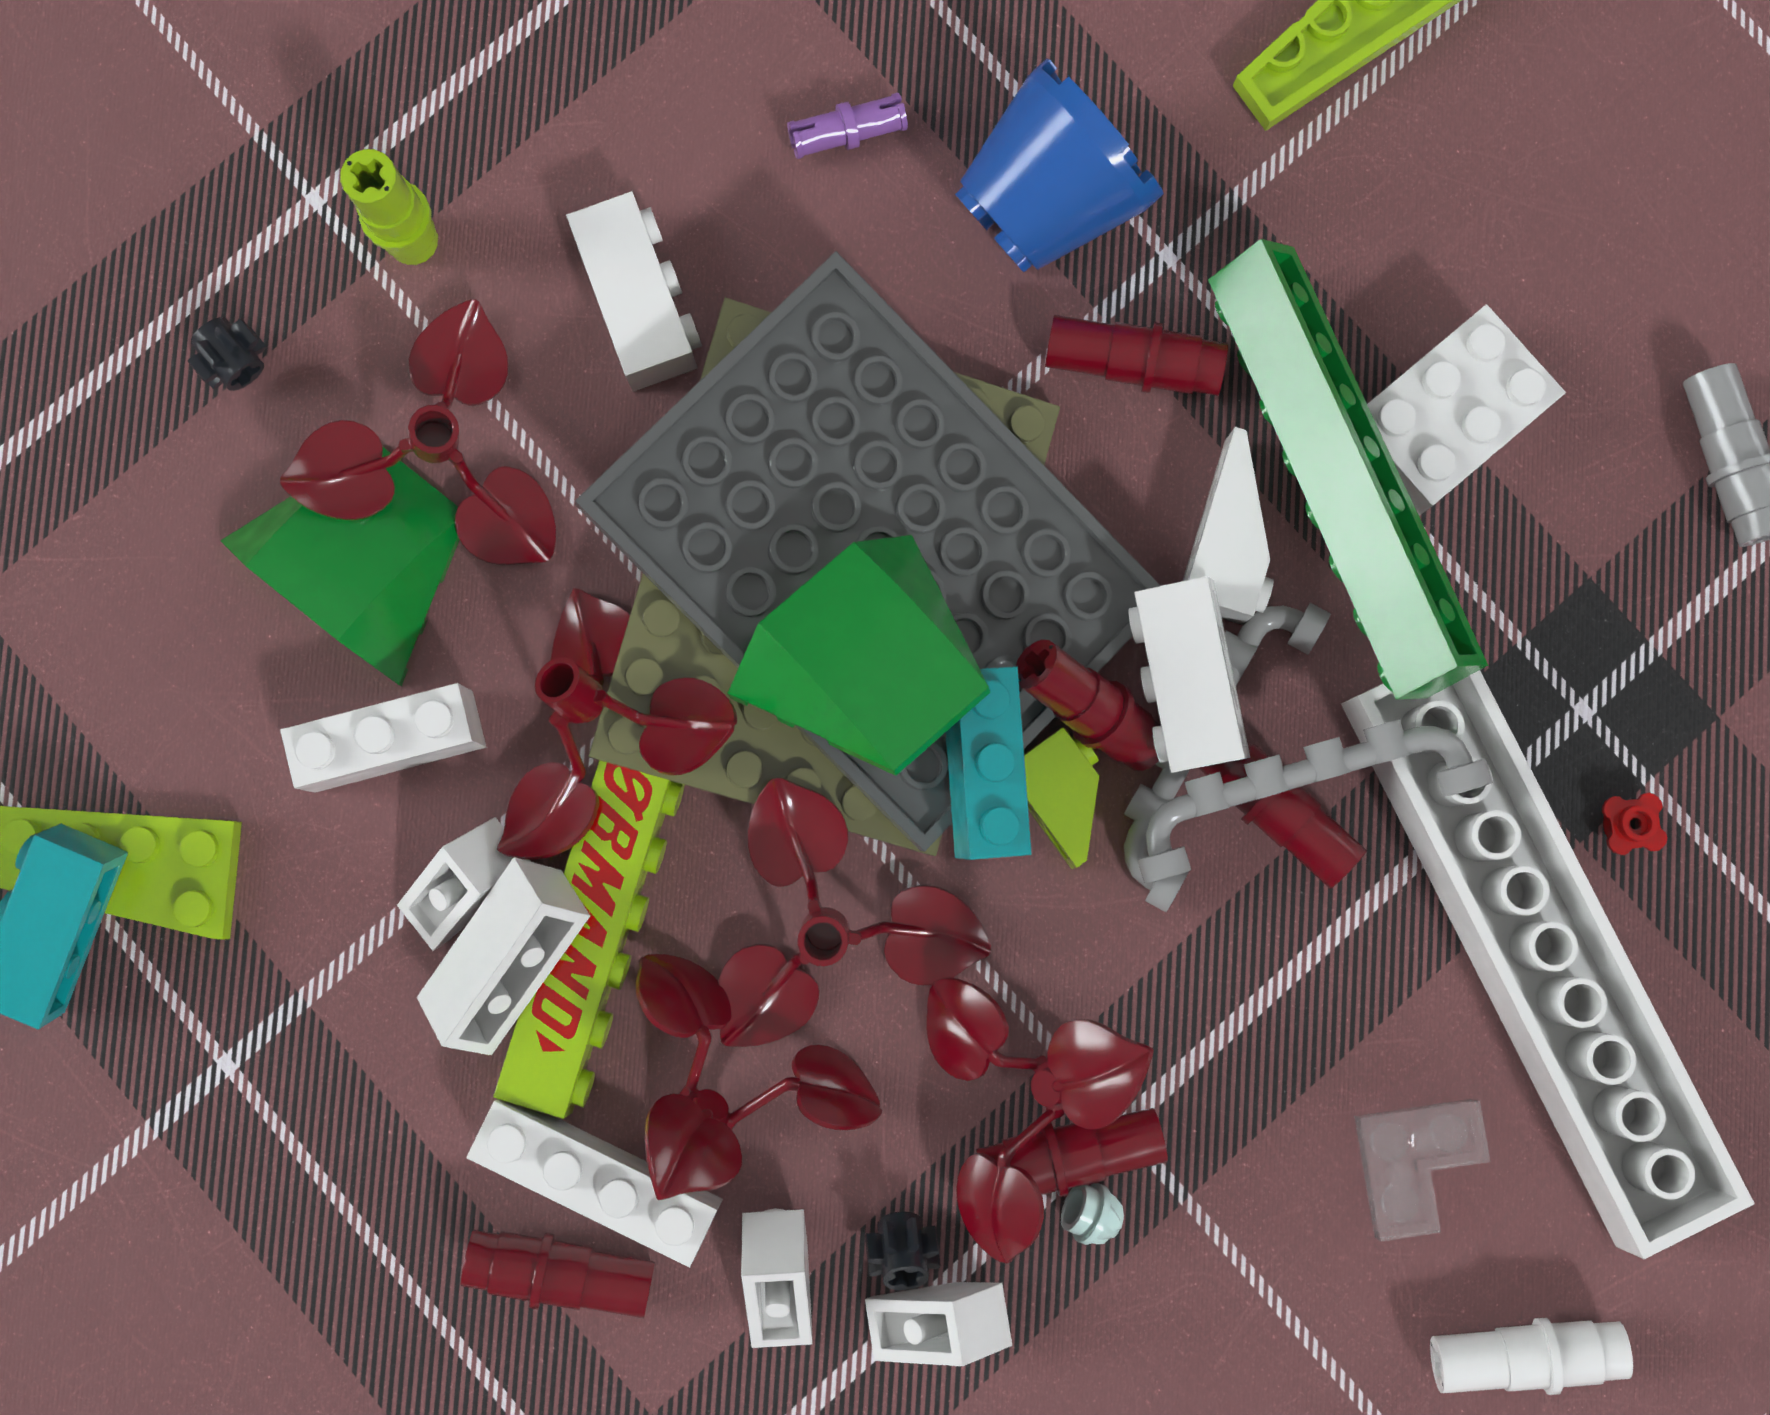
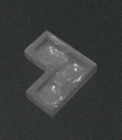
M1472 1098L1354 1116L1374 1237L1383 1242L1441 1233L1431 1171L1491 1162L1480 1100Z

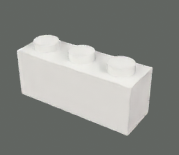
M631 191L567 214L569 225L632 391H637L697 369L692 350L702 347L691 314L688 313L679 317L672 297L682 294V290L671 261L668 260L659 264L653 244L663 240L651 207L640 211L634 194Z
M1204 576L1134 592L1137 607L1129 608V621L1136 644L1145 642L1149 666L1141 667V680L1147 702L1157 701L1161 725L1153 727V739L1160 763L1169 761L1170 770L1173 773L1250 758L1214 580Z
M459 683L280 729L294 788L314 793L487 748L473 691Z
M514 857L421 990L417 999L441 1046L492 1055L589 919L590 914L562 870Z

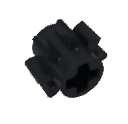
M225 317L212 319L202 325L191 338V345L197 351V354L189 358L188 363L212 389H217L223 383L230 391L240 390L256 380L264 369V363L257 355L266 350L267 346L243 319H238L233 325Z
M900 1211L885 1215L877 1223L878 1233L865 1234L869 1275L878 1276L882 1274L884 1285L890 1289L902 1291L918 1288L928 1281V1269L941 1267L937 1228L935 1225L923 1228L922 1218L915 1213Z

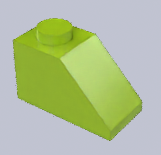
M1063 727L1024 755L1027 799L1030 814L1069 867L1074 869L1087 861L1099 775L1093 768V765L1099 760L1092 748H1087L1074 738V735L1070 737Z

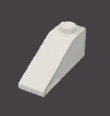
M1235 427L1224 442L1183 581L1204 576L1213 579L1222 619L1243 625L1254 616L1255 611L1264 612L1270 599L1274 580L1265 577L1270 563V555L1247 431Z

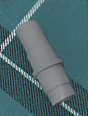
M1728 363L1709 368L1687 378L1683 382L1701 435L1699 442L1710 474L1705 479L1708 487L1716 488L1727 523H1731L1739 547L1755 545L1770 540V448L1761 422L1755 418L1737 364Z

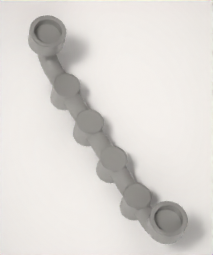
M1309 603L1305 612L1284 605L1266 607L1263 613H1254V616L1242 626L1237 636L1226 630L1225 636L1235 685L1237 686L1267 632L1280 628L1291 632L1292 635L1287 644L1308 655L1323 631L1331 613L1312 603ZM1159 761L1155 765L1162 768V771L1152 789L1140 784L1124 815L1134 820L1124 843L1125 863L1132 877L1150 890L1145 901L1167 912L1188 872L1144 883L1137 860L1148 856L1146 831L1150 818L1162 804L1174 799L1189 770L1171 773L1169 761L1161 763Z
M1397 719L1363 729L1367 741L1343 748L1340 737L1303 747L1307 759L1283 766L1278 754L1244 764L1247 777L1223 783L1220 772L1184 782L1188 794L1176 797L1162 804L1150 818L1146 831L1147 852L1149 856L1140 858L1137 861L1144 883L1188 872L1192 869L1185 846L1174 849L1171 846L1170 835L1172 829L1178 823L1421 751H1435L1445 759L1448 769L1436 773L1444 797L1492 784L1493 780L1486 759L1473 761L1463 741L1449 730L1436 726H1422L1403 731L1401 721Z

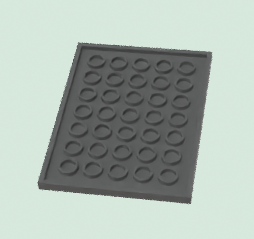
M837 251L575 500V506L737 668L740 666L758 623L849 545L857 541L906 535L913 536L980 669L1015 667L1017 659L1024 649L1033 642L1046 639L1056 644L1084 667L1098 672L1133 636L1128 610L1129 608L1137 607L1134 592L1160 586ZM1019 687L1023 746L1025 748L1055 716L1051 709ZM795 725L920 851L925 852L952 824L946 732L895 776L829 745L826 739Z

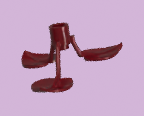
M477 299L467 300L444 311L421 332L414 342L409 356V373L413 385L423 394L430 396L443 395V398L436 405L423 406L412 415L408 425L409 438L400 440L399 446L393 452L382 457L383 448L381 440L369 427L350 420L330 422L315 430L303 442L292 463L280 477L282 488L307 509L331 518L358 520L377 514L392 501L395 487L393 479L386 468L397 464L407 453L414 452L418 458L428 463H442L449 460L455 466L466 486L474 493L460 503L455 517L458 538L470 554L484 562L496 565L546 563L554 554L556 543L555 519L549 500L537 481L520 469L502 466L494 469L485 479L483 486H481L465 463L462 453L457 450L459 446V425L454 414L449 411L454 398L462 404L469 406L484 404L500 393L508 376V357L504 344L489 322L483 307Z
M573 588L559 620L552 647L551 661L541 668L535 680L537 696L554 710L549 718V722L559 732L571 762L572 771L562 763L549 762L534 767L519 781L510 798L506 812L504 832L497 847L500 853L508 857L542 859L560 854L576 845L593 825L599 808V797L591 787L580 783L585 777L586 769L569 728V723L591 722L606 707L636 724L646 726L639 741L641 756L652 769L666 775L686 774L705 764L731 737L737 724L736 710L729 698L712 684L696 678H678L660 685L652 696L650 714L641 713L614 699L602 688L604 684L603 677H611L613 675L630 614L621 607L598 599L578 588Z
M782 777L773 778L759 794L751 813L748 829L750 858L760 876L771 885L777 887L788 886L803 876L808 898L807 907L810 913L804 918L798 934L797 943L800 952L795 954L789 961L780 949L768 944H755L743 947L728 959L722 969L718 984L724 988L729 998L731 1019L727 1026L720 1029L721 1042L723 1045L730 1047L759 1046L782 1039L799 1030L812 1017L818 1004L820 990L817 981L812 975L797 968L801 964L808 963L816 966L833 965L844 956L848 944L858 945L867 938L881 933H890L884 947V954L890 968L901 979L909 983L933 985L934 981L943 978H953L972 964L988 957L991 953L988 935L979 918L961 899L945 889L930 885L912 886L900 891L892 902V922L882 921L858 930H850L849 923L841 912L830 907L821 906L817 881L814 872H826L835 868L843 858L848 844V827L844 816L838 807L824 795Z
M648 954L641 957L638 961L639 972L636 980V995L647 1019L655 1027L669 1035L688 1038L696 1034L698 1038L697 1050L686 1085L679 1094H669L659 1098L651 1107L646 1117V1160L657 1200H664L689 1192L714 1190L731 1182L742 1166L740 1144L732 1129L739 1121L784 1092L797 1091L796 1100L800 1112L815 1124L829 1129L854 1130L873 1124L882 1114L880 1100L857 1064L839 1050L824 1045H809L799 1050L792 1060V1070L795 1077H787L732 1113L728 1112V1104L720 1093L712 1089H702L700 1091L697 1089L711 1043L709 1029H722L727 1026L731 1019V1005L724 988L703 967L678 956Z
M943 978L933 982L929 990L927 1004V1038L931 1052L940 1067L954 1078L965 1081L982 1077L988 1070L990 1062L1002 1068L1032 1069L1035 1072L1031 1080L1032 1094L1039 1104L1046 1107V1111L1000 1151L997 1161L987 1154L976 1153L967 1158L958 1175L956 1186L957 1203L968 1232L987 1254L999 1262L1008 1264L1034 1243L1040 1233L1044 1219L1043 1197L1036 1182L1024 1169L1018 1166H1009L1012 1157L1049 1123L1062 1117L1064 1112L1070 1121L1085 1129L1095 1130L1115 1122L1128 1109L1141 1089L1151 1064L1154 1049L1146 1044L1126 1038L1102 1023L1089 1019H1076L1062 1024L1055 1031L1049 1043L1047 1058L1044 1055L1034 1058L1005 1056L997 1050L1006 1042L1009 1026L1004 1012L998 1003L988 993L974 984L957 978Z

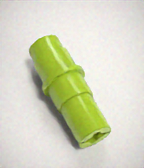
M363 149L347 158L341 168L340 182L343 190L356 207L365 235L376 246L385 249L389 255H392L401 263L418 265L426 262L434 255L438 246V234L431 217L432 211L426 196L415 185L410 184L399 173L394 163L386 154L380 151Z

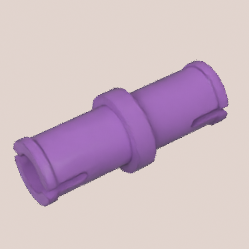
M895 93L889 97L852 107L848 101L836 104L835 111L795 122L794 120L787 122V128L792 149L796 148L794 149V155L796 159H799L805 155L842 145L847 150L857 148L861 140L898 130H907L908 122L904 104L901 103V96L899 93Z

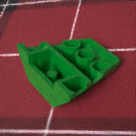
M382 446V457H385L389 455L390 452ZM399 461L394 466L386 468L394 482L395 494L393 499L382 511L373 516L358 520L331 518L307 509L290 496L220 540L249 570L337 641L402 687L408 672L406 666L418 635L423 634L427 624L425 618L439 583L444 581L459 543L455 525L458 506L402 461Z
M906 535L853 542L761 620L755 629L727 694L734 701L745 706L748 703L775 715L781 723L792 728L797 725L826 739L829 745L897 776L991 692L913 536Z

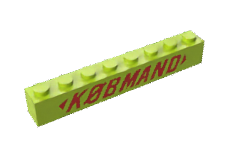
M599 760L591 788L595 790L599 797L597 815L587 834L572 847L564 871L565 877L585 906L590 917L518 1017L493 1098L562 1119L573 1113L575 1105L584 1108L595 1077V1072L586 1070L593 1046L603 1048L613 1020V1013L604 1011L611 988L621 990L630 966L631 955L623 953L629 930L639 932L648 908L649 897L641 895L647 872L658 873L666 850L667 840L659 838L665 814L673 817L676 815L685 785Z

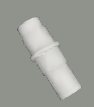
M1534 1318L1532 1325L1495 1328V1331L1432 1336L1430 1340L1432 1368L1440 1393L1505 1389L1506 1391L1544 1389L1547 1394L1555 1395L1561 1394L1563 1387L1599 1385L1608 1380L1630 1379L1633 1374L1631 1345L1627 1332L1619 1321L1593 1323L1588 1320L1551 1323L1548 1318Z

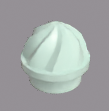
M1099 1183L1072 1188L1065 1199L1061 1213L1063 1229L1071 1232L1077 1242L1085 1245L1091 1243L1105 1244L1109 1238H1114L1118 1234L1124 1220L1121 1203L1110 1193L1106 1186Z

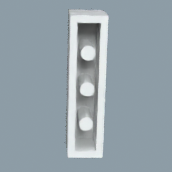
M500 1099L493 1102L466 1157L689 1268L723 1200L708 1191L689 1192L668 1199L657 1200L646 1161L552 1115Z

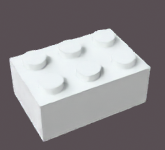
M1486 304L1367 405L1420 516L1566 392Z

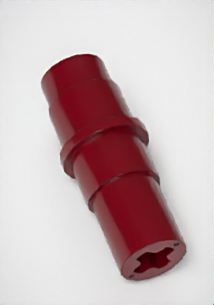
M1054 315L1045 367L1105 377V380L1142 386L1141 392L1150 393L1151 388L1186 394L1198 392L1218 396L1226 366L1228 343L1205 340L1203 336L1163 330V323L1154 322L1153 328L1120 322H1115L1114 325Z
M1038 640L1024 649L1015 664V667H1018L1019 687L1051 709L1056 718L1071 728L1076 740L1087 748H1099L1115 761L1123 762L1134 771H1144L1159 762L1154 745L1153 727L1160 726V724L1153 719L1151 713L1134 701L1133 695L1127 687L1118 681H1108L1093 669L1084 667L1050 640Z
M1247 741L1250 758L1200 767L1199 769L1206 775L1220 772L1223 783L1247 777L1244 764L1265 759L1269 756L1255 743L1251 745ZM1302 786L1236 805L1244 813L1241 818L1242 821L1247 825L1250 822L1256 824L1279 847L1284 846L1329 889L1339 883L1367 852L1358 841L1320 808L1321 804Z
M1154 1108L1124 1114L1112 1124L1095 1130L1085 1129L1074 1123L1053 1128L1052 1123H1049L1012 1157L1009 1166H1018L1028 1172L1036 1182L1041 1195L1057 1191L1058 1196L1063 1197L1068 1195L1069 1188L1104 1181L1107 1176L1167 1163L1168 1156L1158 1115ZM1017 1136L1002 1139V1143L977 1148L976 1153L987 1154L997 1161L1000 1151Z
M473 1229L464 1259L460 1285L485 1290L489 1295L529 1301V1308L538 1310L540 1304L574 1310H580V1307L644 1318L655 1262L592 1251V1247L554 1241V1234L545 1233L543 1238L504 1231L497 1234Z

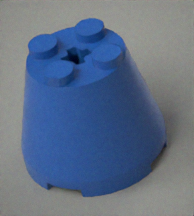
M1048 58L1028 75L960 180L963 187L955 194L986 230L994 223L998 225L1002 231L994 239L1023 273L1032 265L1039 270L1145 212L1164 195L1155 177L1148 170L1142 173L1136 164L1138 159L1128 147L1129 143L1069 76L1061 82L1055 72L1057 70L1056 66Z

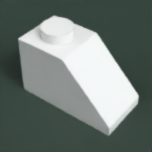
M496 817L442 846L397 904L432 951L444 945L466 927L513 859L497 850L504 827Z
M774 1208L763 1212L742 1213L741 1277L751 1347L811 1345L812 1318L804 1209L783 1210Z
M954 1282L877 1295L865 1299L874 1361L965 1366L1012 1346L1002 1283Z

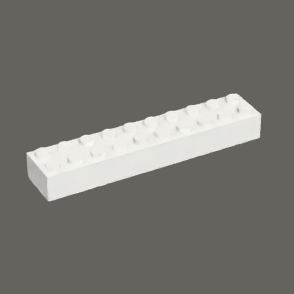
M1481 671L1473 673L1429 698L1396 700L1393 692L1383 683L1341 703L1360 743L1367 741L1363 729L1400 719L1403 731L1422 726H1436L1449 730L1463 741L1473 761L1486 759L1493 780L1492 784L1445 797L1443 796L1436 773L1448 769V766L1443 756L1438 752L1431 750L1421 751L1373 765L1372 767L1615 1246L1642 1259H1646L1754 1205L1755 1203Z

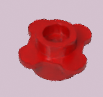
M1643 793L1638 799L1624 800L1619 796H1614L1604 802L1602 806V813L1604 815L1603 828L1607 836V846L1613 853L1626 855L1631 849L1642 847L1649 851H1659L1666 845L1667 834L1661 829L1659 812L1663 806L1660 798L1653 793ZM1633 818L1639 821V827L1636 830L1630 826V821Z

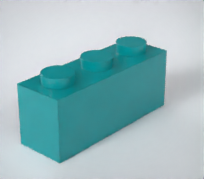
M1018 667L980 669L991 693L946 731L955 858L975 860L1032 855Z
M62 823L31 835L24 842L15 862V866L17 869H20V873L14 888L7 892L0 901V1014L39 1030L65 1013L128 855L127 851Z

